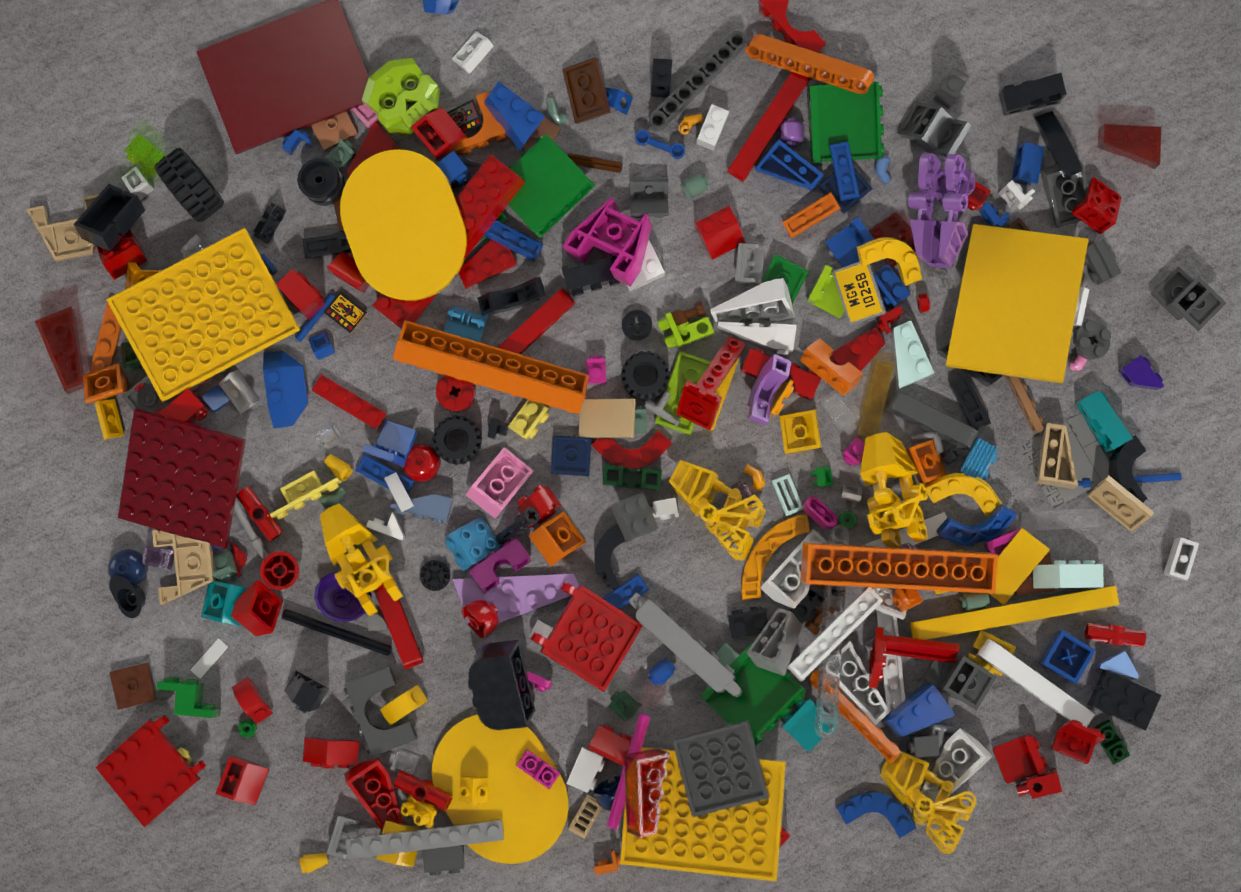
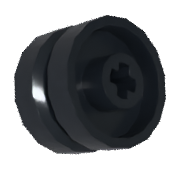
M315 158L306 162L298 172L297 182L299 189L313 203L328 206L341 198L345 187V179L332 162L322 158Z

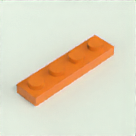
M108 302L89 373L111 366L114 362L122 328Z

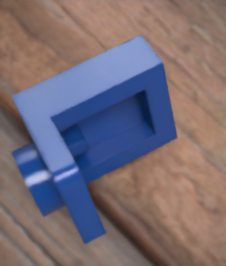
M295 129L291 136L288 135L284 139L282 149L291 156L301 141L311 147L313 145L310 140L311 136L303 130L299 132Z

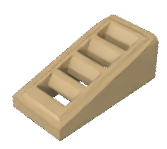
M587 794L568 827V830L583 839L586 838L602 809L594 797ZM590 802L598 808L594 810L586 804ZM586 809L594 815L591 817L582 811ZM582 816L590 822L587 824L578 818ZM578 823L586 829L583 831L574 825Z

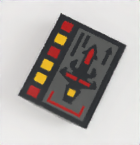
M473 99L447 112L463 133L481 125L483 122L478 105Z

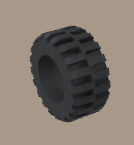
M175 148L156 163L155 171L181 206L197 222L205 221L223 207L224 200L219 192L182 148Z

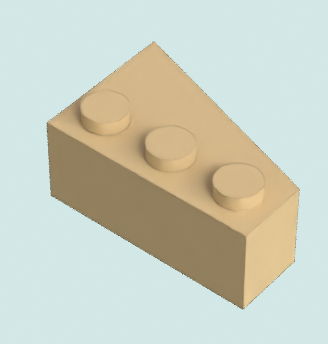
M1047 423L1044 426L1036 483L1075 489L1078 486L1066 426Z

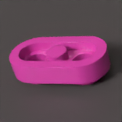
M810 496L804 501V511L821 528L830 530L837 524L836 515L820 499Z
M526 671L529 683L535 685L534 688L541 692L550 690L553 684L551 681Z

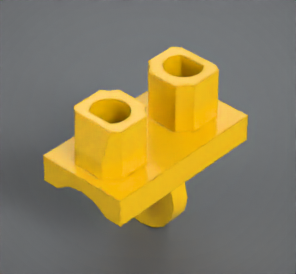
M409 795L408 801L402 804L401 813L404 816L410 815L413 817L414 823L418 826L424 825L430 829L434 826L433 819L437 814V810L434 809L433 805L424 801H416L412 795Z

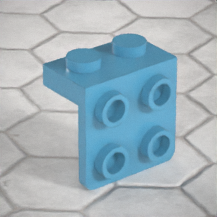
M483 517L473 520L444 538L447 548L453 553L457 565L463 571L485 559L491 552L498 551L501 548Z

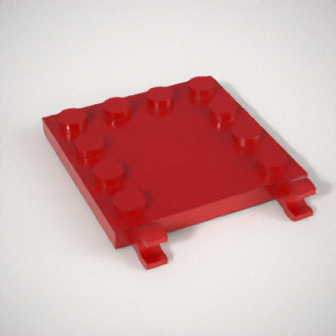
M564 582L560 589L571 595L572 598L548 638L546 639L539 633L536 634L534 632L531 640L542 646L539 652L598 690L605 692L643 625L584 586L579 585L576 589L571 584Z
M166 715L158 718L155 722L152 719L148 720L95 767L143 827L150 824L201 779L197 774L206 767L202 760L191 767L161 731V728L170 721Z

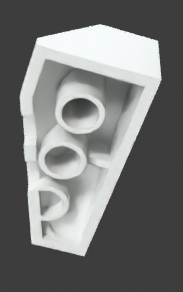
M630 209L621 212V214L640 222L638 218L630 215ZM649 240L641 271L632 286L627 285L630 292L665 275Z
M814 529L761 586L760 589L774 601L795 608L807 595L810 584L800 581L803 542L827 544V541Z
M959 728L946 741L932 772L943 781L952 782V794L993 756L978 740ZM926 781L921 792L934 803L941 788Z

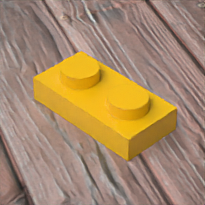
M115 399L94 403L104 440L124 436Z

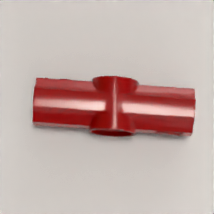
M250 486L243 488L237 493V499L269 542L283 533L274 518H271L269 510L262 504ZM257 509H262L264 512L261 519H257L255 516Z
M1087 623L1084 635L1086 640L1134 647H1144L1146 643V631L1127 629L1124 626L1109 624L1105 626L1094 623Z
M403 770L399 771L394 780V787L412 795L416 801H425L443 811L448 809L453 799L452 794L435 787L430 780H421ZM421 787L425 790L426 794L422 793Z

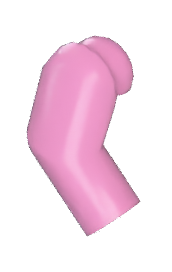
M1077 352L1076 359L1069 363L1070 369L1072 371L1081 370L1086 364L1087 359L1081 357Z

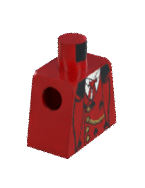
M1056 768L1046 770V773L1041 775H1030L1026 777L1027 782L1016 785L1019 796L1030 794L1032 799L1063 792ZM1035 783L1041 784L1039 788L1033 787Z

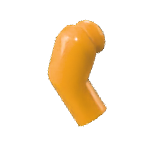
M702 114L685 116L679 124V132L687 135L693 124L703 123Z
M747 464L743 472L753 478V489L761 491L762 487L765 486L763 473Z

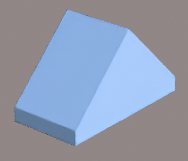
M1119 651L1097 663L1096 668L1138 679L1139 677L1126 651Z

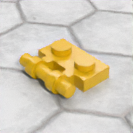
M983 630L979 631L972 645L973 648L980 651L989 638L1012 655L1016 649L1015 646ZM968 653L966 658L987 669L990 673L1002 676L1003 673L977 654Z

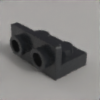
M761 606L750 607L749 612H743L742 609L731 611V615H727L731 638L761 633L768 623L767 610L762 609Z

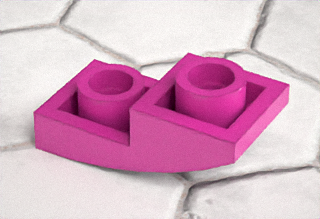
M528 749L516 764L518 768L548 789L551 788L560 775L559 771Z

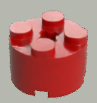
M445 375L437 383V400L448 411L455 413L464 412L472 406L475 400L476 390L471 382ZM455 388L457 390H461L458 393V397L451 395L453 393V389Z
M542 484L533 490L534 493L529 497L524 496L517 502L519 504L517 509L520 514H523L524 510L529 507L534 508L538 512L539 521L537 523L539 525L556 513L555 508L557 506L559 508L562 507V504L548 486L544 487Z

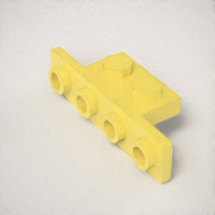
M311 471L280 488L288 504L271 513V518H278L279 520L289 515L288 511L304 507L306 501L310 499L315 501L322 497L321 493L327 490L331 492L339 488L338 484L342 480L337 477L322 485L316 471Z

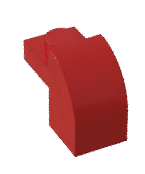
M249 677L232 686L239 705L245 714L250 716L256 724L273 714L272 709L262 699L258 688Z

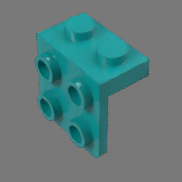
M803 698L800 703L796 704L795 707L797 709L782 719L783 723L781 726L806 751H811L834 727V723L811 699L807 698L805 700Z

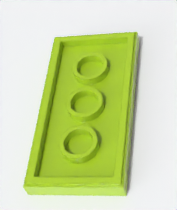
M682 351L679 352L666 392L671 394V397L663 410L681 421L676 427L675 424L657 415L656 424L691 436L695 423L677 415V408L687 380L697 384L711 361Z

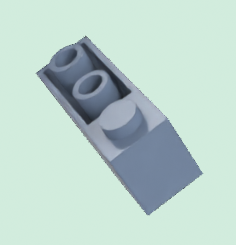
M431 494L411 499L414 506L401 512L397 503L391 504L390 508L395 509L394 513L405 515L406 512L413 513L414 518L424 520L426 516L432 518L431 522L443 524V521L448 522L453 499Z

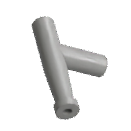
M665 391L657 405L647 401L644 406L645 408L675 424L676 427L681 420L676 419L663 410L671 394Z
M931 432L911 434L912 442L933 438L936 454L944 453L941 437L938 436V432L936 434Z
M940 723L925 727L937 731L939 749H942L945 733L954 734L956 732V727Z

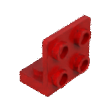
M1093 177L1090 179L1086 199L1073 208L1072 214L1093 230L1102 234L1116 224L1122 197L1103 182Z

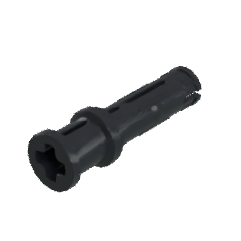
M531 507L525 509L523 514L515 517L511 525L496 535L497 542L503 545L519 532L528 530L531 524H536L539 521L538 512Z

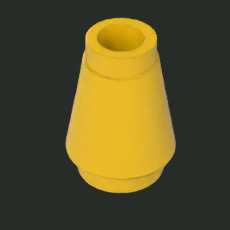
M333 454L327 456L324 461L335 477L340 478L342 481L348 479L353 472L351 465Z
M326 852L307 854L299 858L302 873L307 872L309 874L328 864Z

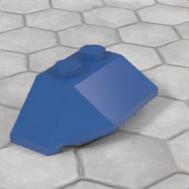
M283 350L264 353L263 375L268 410L273 428L294 426L308 405L304 367Z

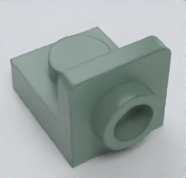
M342 139L326 155V158L339 171L356 156L353 152L355 149L348 140L344 142Z
M635 406L634 434H646V409H642V406Z
M227 551L213 557L215 572L212 573L213 577L225 581L238 573L232 552Z

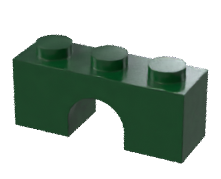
M604 465L602 485L660 491L662 470L632 469L622 466Z

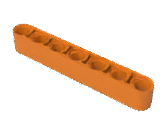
M755 34L745 50L746 54L752 59L858 94H865L875 78L873 72L869 69L762 34Z

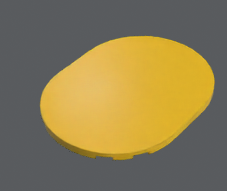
M399 149L375 154L362 162L353 171L342 192L340 215L354 260L363 278L378 292L398 300H421L442 291L459 273L464 262L467 247V233L464 221L445 174L427 157L413 151Z
M477 714L454 725L440 741L432 763V782L435 787L453 795L446 813L454 825L502 820L504 840L467 844L474 852L488 860L504 864H515L532 860L546 852L563 831L567 820L569 804L566 785L560 774L551 788L548 789L516 766L524 752L528 749L558 771L542 743L528 726L507 730H493L486 727L480 721ZM460 777L488 778L487 802H479V806H468V802L460 801Z

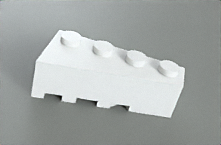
M851 641L846 642L818 668L834 686L842 691L848 700L855 703L857 709L862 714L869 717L873 725H877L889 713L878 690L869 687V674L862 665V661L856 654Z

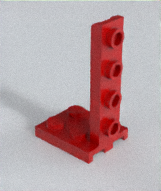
M729 336L698 383L695 384L687 380L677 408V415L709 431L712 429L722 397L715 393L746 346L745 343Z
M876 627L875 637L872 640V650H870L869 687L877 688L878 680L882 681L883 669L881 668H885L886 656H883V654L955 663L959 644L883 634L884 627Z

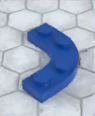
M1000 504L983 523L968 526L947 517L936 531L939 536L955 544L974 546V543L988 542L995 539L1018 515L1014 510Z
M860 793L836 807L846 825L863 814L878 812L889 820L899 838L916 829L904 807L897 800L883 793Z

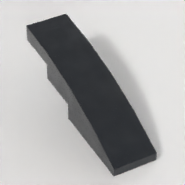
M1053 111L1034 117L1046 148L1051 152L1055 164H1058L1063 177L1082 172L1083 168L1075 150Z

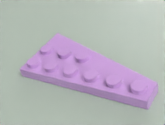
M575 574L498 577L500 584L486 594H483L472 578L453 579L463 607L475 600H484L489 604L493 603L498 609L499 623L571 596L560 589L564 582L571 584L576 589L579 586Z

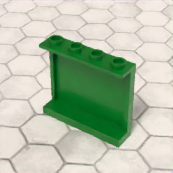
M872 82L865 94H858L831 84L808 85L812 163L832 161L829 145L847 141L849 142L852 160L882 159L881 155L885 151L884 143H881V135H884V126L880 124V116H883V105H880L883 89L879 82Z
M545 134L537 139L531 149L526 150L522 154L520 160L509 166V169L521 177L525 183L508 205L541 238L596 185Z
M752 642L729 665L735 671L733 674L736 677L734 682L743 691L741 696L734 697L727 690L724 693H717L711 686L700 696L729 725L749 720L753 739L757 746L764 739L763 735L767 731L771 732L778 725L777 721L781 717H786L791 712L790 707L795 702L798 704L803 700L806 691L787 672L783 676L757 667L746 653L753 644Z

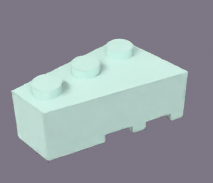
M912 321L894 327L891 330L896 390H899L933 375L934 371Z
M1066 560L1054 561V565H1037L1033 570V588L1104 587L1103 564H1095V560H1085L1083 564H1080V560L1069 561V564H1066Z

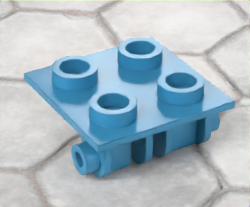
M451 306L447 313L448 318L443 332L480 342L488 316H482L478 313Z

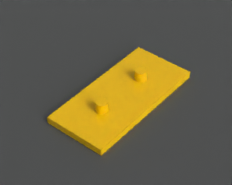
M1021 528L998 556L995 594H989L1005 605L1049 552L1050 548L1024 528Z

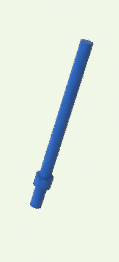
M1181 473L1133 476L1136 483L1182 479ZM1082 478V481H1077L1078 486H1083V488L1091 487V484L1094 483L1090 481V478Z

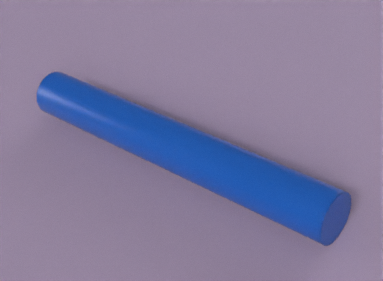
M331 293L324 300L325 305L307 321L294 338L299 342L304 339L335 299L334 295Z

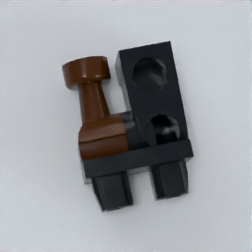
M810 584L807 595L795 608L789 610L793 612L800 624H803L812 610L816 611L817 614L813 621H807L804 625L814 635H817L820 631L818 626L825 618L833 615L841 605L839 602L842 599L843 593L834 588L830 595L826 594L824 590L828 585Z

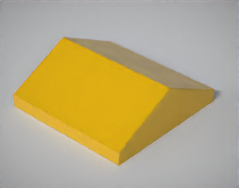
M816 410L779 416L785 454L822 448Z
M385 820L382 834L423 828ZM418 851L378 855L376 859L395 865L414 867Z

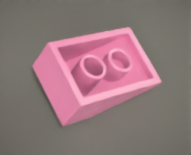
M504 447L471 486L466 496L496 519L534 470Z

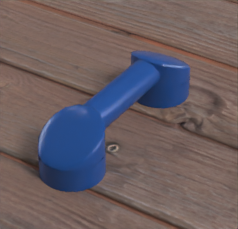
M639 130L635 134V141L641 146L648 144L671 153V156L675 159H681L685 155V147L680 143L670 145L650 137L646 130Z

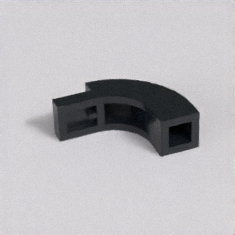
M535 277L512 288L488 292L477 299L482 316L526 306L540 300L546 294L541 277Z
M1135 435L1132 437L1133 439L1117 447L1113 452L1109 462V476L1143 503L1148 498L1134 480L1132 468L1135 460L1147 450Z
M618 524L612 526L603 534L597 544L594 556L597 575L605 572L606 576H603L606 586H611L612 589L619 587V584L611 568V554L618 545L626 542Z

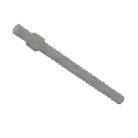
M235 500L234 512L248 534L253 549H256L261 559L264 560L268 556L263 547L264 543L261 537L257 536L239 503Z

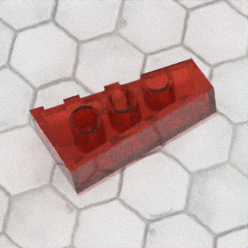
M68 307L36 320L35 323L64 391L70 394L83 389L84 371L74 309Z
M654 748L624 755L627 832L641 838L657 834L661 810L659 802L661 797H663L664 790L662 789L663 778H666L667 774L665 766L666 760H669V752Z

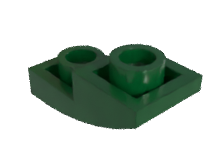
M1109 719L1093 727L1105 735V739L1100 742V745L1113 765L1130 756L1123 740L1118 736Z

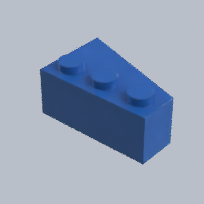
M500 82L496 84L484 102L496 121L502 125L506 135L515 143L518 151L522 149L545 117Z
M779 139L755 169L756 172L813 191L824 177V174Z
M923 684L883 718L882 721L893 736H905L953 717L955 714L933 684Z

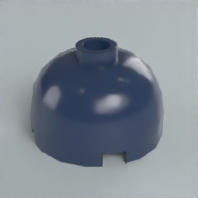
M132 549L121 550L115 553L109 560L108 574L110 578L120 575L128 579L132 585H138L147 576L148 563L138 551Z
M621 775L615 776V781L608 783V779L603 781L593 791L597 803L604 810L611 811Z

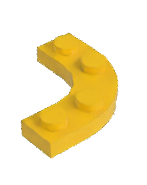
M884 237L857 247L862 266L881 259L890 258L896 261L901 281L905 286L922 279L915 252L900 240Z
M965 473L948 474L924 485L933 503L950 495L966 494L978 503L985 516L991 515L1002 504L993 488L986 481L977 476L976 478L966 476Z

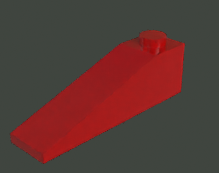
M379 759L360 762L344 773L347 785L382 832L385 820L404 824L390 775Z

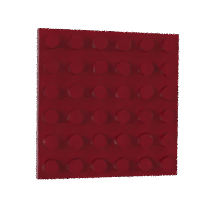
M135 409L118 518L185 538L209 542L210 545L223 549L227 548L246 439L141 409Z

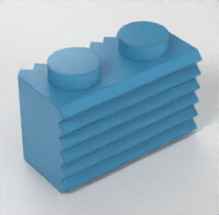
M977 437L971 450L968 451L958 473H965L966 476L974 478L977 476L985 481L990 472L987 470L990 463L994 464L999 455L996 453L998 448Z

